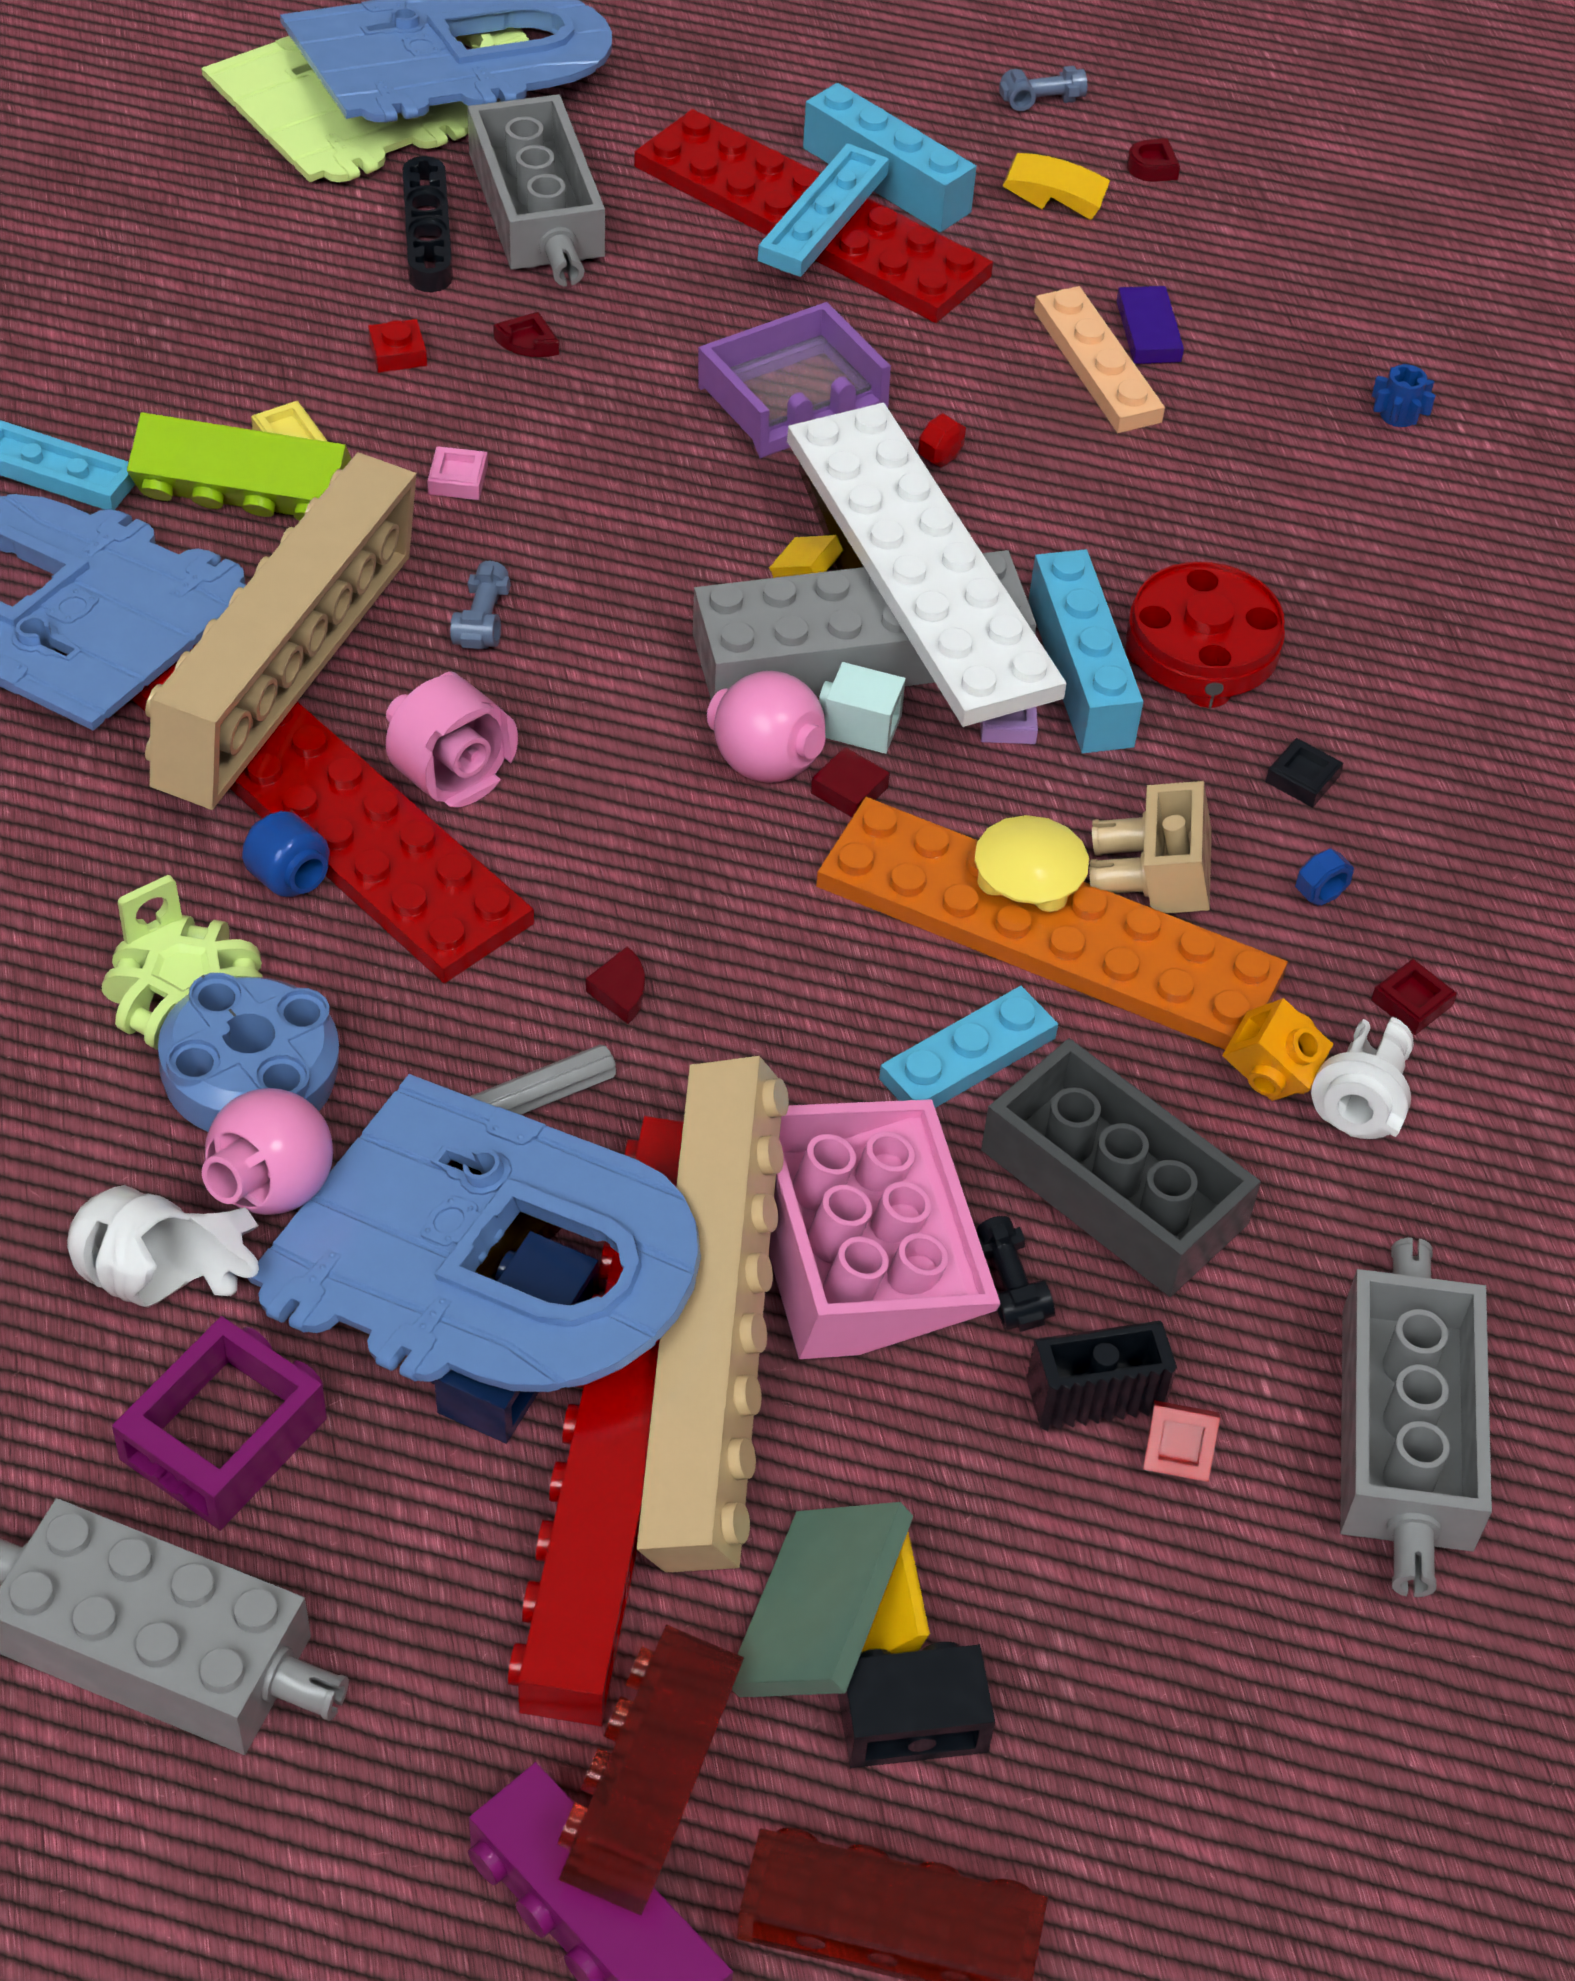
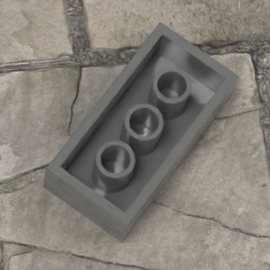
M1070 1038L1064 1041L988 1106L981 1151L1170 1298L1250 1222L1261 1181Z

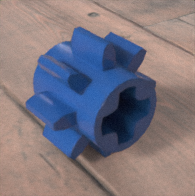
M1402 364L1391 367L1388 378L1383 376L1376 377L1372 397L1375 398L1373 411L1380 412L1381 418L1386 423L1395 427L1416 425L1419 414L1431 415L1436 395L1431 393L1434 381L1427 380L1426 373L1414 365Z

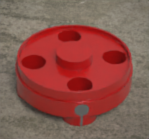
M1186 562L1172 565L1150 576L1137 592L1130 609L1125 653L1133 664L1138 665L1153 680L1174 691L1185 694L1192 703L1206 708L1220 707L1226 704L1231 696L1239 695L1258 687L1275 671L1280 659L1285 636L1283 609L1275 594L1263 582L1240 569L1213 562Z

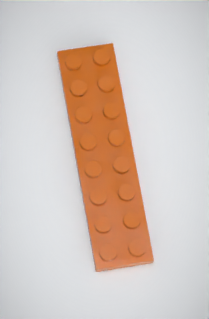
M865 797L817 872L816 887L1224 1050L1227 1048L1246 1012L1272 1002L1285 975L1288 961L1107 890L1091 887L1086 882H1083L1076 892L1067 897V903L1063 908L1052 912L1043 911L1035 904L1013 901L1003 895H989L977 883L978 869L974 860L978 840L868 797Z

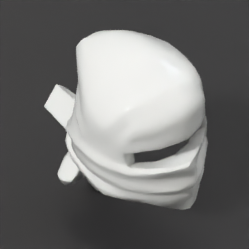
M123 1185L113 1187L93 1196L80 1207L69 1228L67 1249L74 1268L85 1280L97 1287L103 1288L111 1296L149 1308L201 1276H204L214 1295H234L237 1292L238 1286L237 1276L251 1278L258 1274V1260L243 1245L242 1235L253 1231L259 1225L245 1207L219 1213H184L180 1207L160 1195L144 1194L134 1188Z

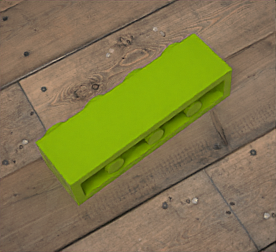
M141 412L127 472L141 493L152 499L169 501L172 499V496L190 498L194 503L206 508L220 509L223 507V504L242 507L246 512L256 516L271 517L274 515V512L294 515L300 521L304 517L310 501L314 497L320 498L329 487L330 480L337 469L343 470L352 458L345 444Z

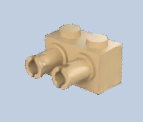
M1204 781L1147 785L1146 811L1143 812V817L1112 820L1094 819L1092 821V841L1095 856L1141 852V857L1109 860L1091 859L1089 867L1091 887L1107 890L1114 894L1143 892L1145 897H1149L1151 908L1163 913L1210 910L1212 829Z

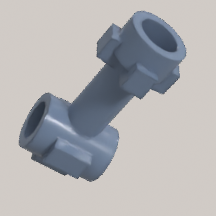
M1075 65L1063 67V72H1060V76L1028 79L1022 69H1011L1002 76L999 93L1003 100L1008 101L1011 107L1017 111H1025L1031 108L1035 103L1036 97L1062 94L1064 103L1075 102L1077 97H1085L1087 94V76L1084 69H1076Z
M484 561L478 565L475 575L470 574L467 583L469 593H475L471 609L463 610V612H454L451 619V641L454 645H461L462 648L488 649L489 647H497L500 641V617L498 614H492L494 605L498 602L499 595L509 594L511 583L508 571L502 564L495 561Z

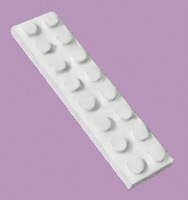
M884 402L788 426L787 442L962 727L1064 699L1066 681Z

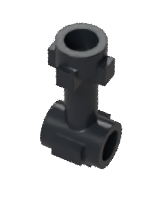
M996 1216L985 1220L977 1227L976 1232L985 1258H993L1005 1291L997 1293L1001 1303L997 1312L1003 1328L1007 1331L1018 1327L1020 1332L1045 1325V1319L1055 1316V1307L1049 1287L1044 1279L1029 1283L1017 1250L1025 1247V1238L1021 1228H1014L1011 1219L1007 1216Z

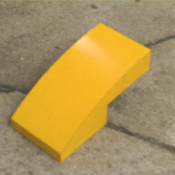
M1017 153L1002 186L1040 209H1043L1052 197L1082 216L1092 220L1101 207L1110 180L1080 165L1062 159L1031 153Z

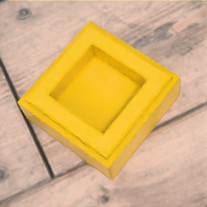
M837 535L795 537L769 569L774 578L826 572L841 555L843 549Z

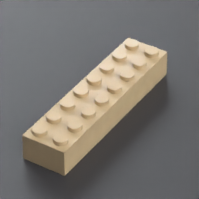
M359 452L356 453L343 470L337 469L330 480L329 487L320 498L314 497L310 501L304 517L295 527L290 526L287 528L282 536L280 545L270 557L265 556L261 559L253 578L244 588L239 587L235 590L227 609L218 619H211L208 622L201 640L191 652L185 651L182 653L177 661L174 672L163 685L157 684L152 689L145 709L146 716L150 718V738L145 750V758L147 761H150V787L211 810L215 808L409 559L417 473Z

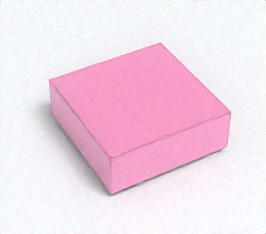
M436 446L427 480L428 495L479 500L488 467L487 452Z

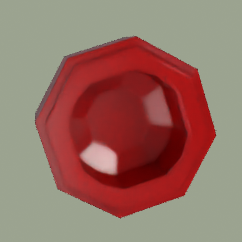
M944 413L939 414L928 422L919 437L918 454L942 468L954 460L963 448L966 427Z

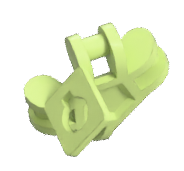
M166 875L118 899L124 941L114 951L112 958L114 968L106 973L101 990L109 1000L119 1004L116 1013V1027L127 1034H133L136 1031L143 1034L145 1043L150 1047L158 1050V1039L164 1020L173 1007L189 994V988L193 982L202 975L225 973L234 977H263L258 972L262 964L258 948L245 940H229V926L227 922L213 920L207 928L195 926L193 917L182 915L177 885L172 876ZM156 897L163 898V904L156 912V920L147 924L144 919L136 918L138 909L145 902ZM157 993L163 996L164 999L154 1011H149L154 994Z

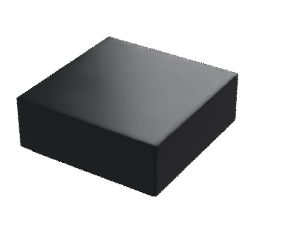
M1296 738L1268 769L1265 782L1313 808L1340 777L1344 763Z

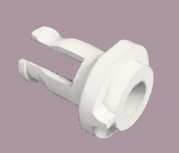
M1391 1017L1376 1050L1367 1040V1035L1371 1028L1370 1024L1363 1019L1356 1028L1353 1035L1354 1041L1350 1043L1347 1052L1332 1056L1319 1068L1312 1084V1101L1316 1111L1323 1120L1351 1137L1377 1139L1390 1134L1396 1137L1400 1132L1411 1104L1410 1088L1402 1074L1405 1069V1060L1409 1058L1414 1046L1413 1035L1402 1021Z

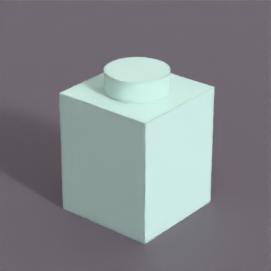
M842 662L834 682L825 681L819 696V702L825 715L826 738L886 754L902 716L906 678Z

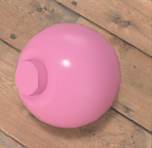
M761 671L745 676L729 689L724 688L718 691L708 706L707 722L709 727L714 730L716 743L721 755L736 772L751 780L773 783L791 779L805 771L823 750L826 736L825 716L817 696L804 682L787 673Z
M276 1088L256 1089L246 1092L226 1104L217 1114L209 1128L205 1143V1162L202 1167V1178L205 1187L216 1200L225 1204H233L238 1208L245 1207L251 1213L276 1215L295 1210L311 1200L327 1180L333 1160V1142L329 1127L318 1109L296 1093Z

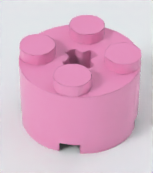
M446 672L421 684L409 695L404 694L396 697L386 711V719L390 723L386 735V752L391 764L429 797L437 802H445L450 807L470 805L490 793L501 780L496 773L504 759L512 763L516 754L518 731L514 720L503 709L455 672Z

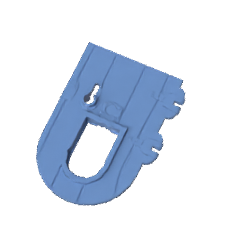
M370 0L358 4L280 14V23L286 29L298 49L301 50L302 55L319 80H321V83L334 102L337 103L345 118L362 116L372 122L387 123L397 121V114L399 113L405 119L418 118L426 115L429 111V106L461 101L465 105L472 106L495 103L497 98L501 102L524 99L527 96V91L572 83L593 74L597 68L606 63L612 52V30L606 19L589 5L586 6L579 0ZM510 27L537 28L554 34L542 39L466 49L462 42L457 41L455 38L458 36L499 31Z
M19 494L0 496V551L15 553L17 558L54 574L51 576L52 579L43 588L37 590L31 596L27 595L13 607L0 601V687L14 694H19L94 731L106 718L111 717L141 692L144 686H148L177 662L183 652L190 651L201 640L208 622L211 619H218L222 615L237 588H244L246 586L243 568L238 563L229 559L221 561L220 555L209 550L191 549L177 554L155 544L154 529L150 524L139 519L132 521L130 515L119 510H99L90 515L70 505L45 497ZM56 649L67 654V656L56 652Z
M408 1074L400 1084L399 1089L391 1095L363 1130L362 1135L354 1141L330 1171L327 1180L318 1193L301 1207L273 1242V1246L268 1248L258 1261V1274L248 1278L250 1283L261 1287L258 1293L259 1302L269 1318L282 1323L290 1316L289 1326L303 1333H320L331 1329L339 1321L370 1334L367 1340L368 1349L377 1365L393 1371L407 1355L400 1366L399 1373L413 1381L431 1382L442 1378L450 1370H453L478 1382L510 1391L552 1392L560 1388L586 1385L624 1368L651 1349L656 1341L661 1339L678 1320L695 1288L701 1253L698 1226L682 1193L664 1174L634 1158L551 1128L544 1123L504 1108L490 1105ZM450 1160L463 1164L464 1171L447 1164ZM469 1167L481 1171L482 1175L472 1174ZM519 1212L596 1242L607 1241L611 1248L619 1253L620 1263L623 1268L617 1283L602 1298L597 1296L574 1305L548 1303L475 1273V1270L486 1259L490 1248L499 1242Z

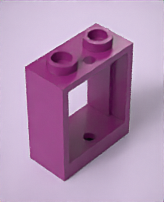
M220 1316L112 1425L119 1459L221 1531L327 1419L323 1383L318 1374L307 1364L298 1360L291 1363L273 1351L269 1342L251 1327L241 1329L223 1316ZM227 1363H230L283 1399L284 1402L219 1469L164 1431L163 1428Z

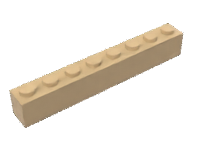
M760 1056L692 1064L689 1069L676 1188L684 1196L698 1226L701 1260L696 1276L695 1288L678 1320L659 1341L637 1550L665 1573L740 1568L742 1544L747 1541L750 1532V1519L745 1506L748 1479L753 1476L756 1466L755 1450L751 1442L753 1418L760 1411L762 1401L761 1388L757 1379L759 1354L765 1350L767 1344V1328L763 1318L765 1292L770 1290L773 1281L772 1265L768 1256L771 1232L776 1230L778 1224V1209L774 1199L776 1174L781 1172L784 1159L782 1145L779 1140L781 1116L787 1114L789 1106L788 1091L784 1081L775 1075Z

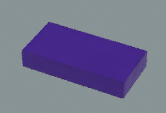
M1166 286L1118 287L1116 302L1134 364L1182 362L1184 347Z

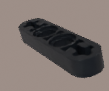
M419 156L408 160L402 169L408 276L410 284L415 289L432 293L446 289L452 282L446 171L444 164L439 159ZM420 180H429L430 186H420ZM424 206L435 207L432 210H419L416 208ZM424 236L438 237V239L429 241L420 240L417 238ZM425 261H434L435 268H425Z

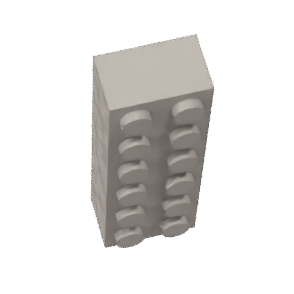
M1009 550L982 553L1035 634L1036 622ZM864 567L694 587L692 634L711 700L721 689H729L743 677L761 671H778L792 675L804 682L819 697L825 681L834 682L842 662L906 678L905 686L935 683Z

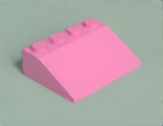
M932 1099L788 1106L787 1114L781 1116L779 1140L782 1145L784 1159L781 1172L776 1174L774 1199L778 1209V1224L776 1230L771 1232L769 1256L799 1359L862 1355L997 1311L1001 1303Z

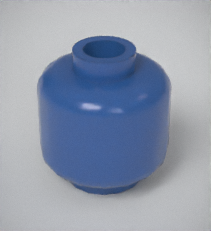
M279 811L265 816L251 827L243 843L242 859L246 869L276 895L294 897L311 892L324 880L328 870L330 850L326 839L293 812Z

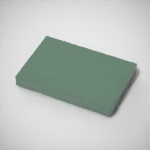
M901 1502L796 1511L725 1683L739 1698L846 1693L912 1522L913 1515Z

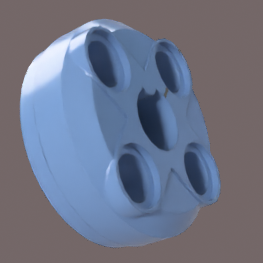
M225 973L202 975L193 982L189 988V994L173 1007L164 1020L158 1039L159 1072L165 1092L174 1108L190 1123L207 1132L217 1114L226 1104L234 1098L256 1089L276 1088L296 1093L308 1100L320 1111L332 1092L337 1077L339 1061L338 1032L329 1014V1003L318 991L309 988H298L292 984L271 978L234 977Z

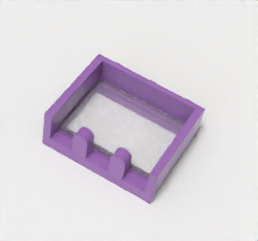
M828 302L698 347V388L700 390L706 389L751 437L759 458L790 448L787 442L789 425L883 402L887 408L889 405L891 365Z

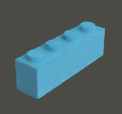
M838 82L806 101L803 149L828 164L847 143L889 158L888 175L874 192L940 233L971 213L977 168L975 164Z
M1087 549L1036 554L1028 601L1045 650L1067 683L1063 702L1081 753L1134 748L1143 699Z

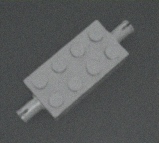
M560 94L503 102L497 98L495 103L467 106L469 155L510 269L535 268L540 265L550 264L554 280L559 285L567 286L564 272L568 274L571 285L577 284L581 281L585 272L580 261L605 256V207Z
M1404 1238L1394 1242L1391 1246L1393 1273L1356 1270L1342 1311L1340 1534L1394 1541L1393 1590L1400 1595L1407 1596L1408 1580H1413V1597H1424L1433 1594L1437 1587L1434 1547L1474 1552L1492 1513L1486 1285L1432 1279L1431 1258L1433 1250L1431 1244L1423 1239H1419L1418 1256H1413V1238Z
M58 1498L51 1505L29 1542L23 1547L0 1538V1654L243 1755H246L277 1698L318 1714L327 1721H331L338 1713V1708L332 1706L333 1702L342 1706L349 1685L348 1677L342 1674H334L299 1659L311 1638L306 1601L303 1596Z

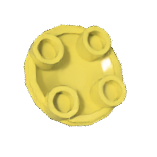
M1029 815L1005 818L987 828L977 841L974 860L978 869L977 883L985 893L989 895H1003L1016 902L1035 904L1039 909L1048 912L1058 911L1066 905L1067 897L1076 892L1087 878L1089 856L1083 841L1068 827L1049 818Z

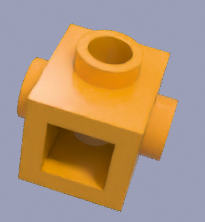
M1282 998L1247 1011L1222 1056L1248 1079L1249 1085L1256 1092L1268 1097L1271 1101H1275L1296 1093L1305 1094L1312 1089V1084L1319 1068L1324 1063L1334 1044L1316 1028L1314 1022L1308 1016L1298 1012L1287 1000Z

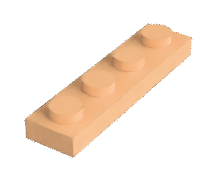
M1077 286L1037 295L1034 307L1035 314L1116 432L1121 433L1162 423L1165 410L1164 405L1081 287Z

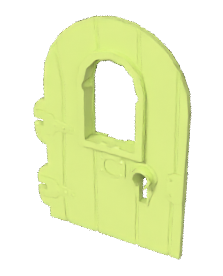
M512 27L499 31L455 37L457 41H461L462 44L472 49L529 41V38L526 37L521 28ZM290 36L202 68V76L208 82L210 81L211 85L232 106H235L236 110L268 139L309 182L323 177L334 182L351 181L360 177L358 167L366 174L379 170L385 164L386 153L410 144L425 149L437 148L448 143L447 135L455 141L468 134V105L461 101L429 106V111L426 115L413 119H405L401 113L397 114V121L387 123L372 122L362 116L346 119Z

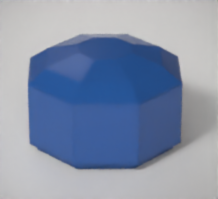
M1332 848L1311 856L1300 868L1295 887L1309 902L1322 906L1336 899L1350 885L1354 867L1340 852Z

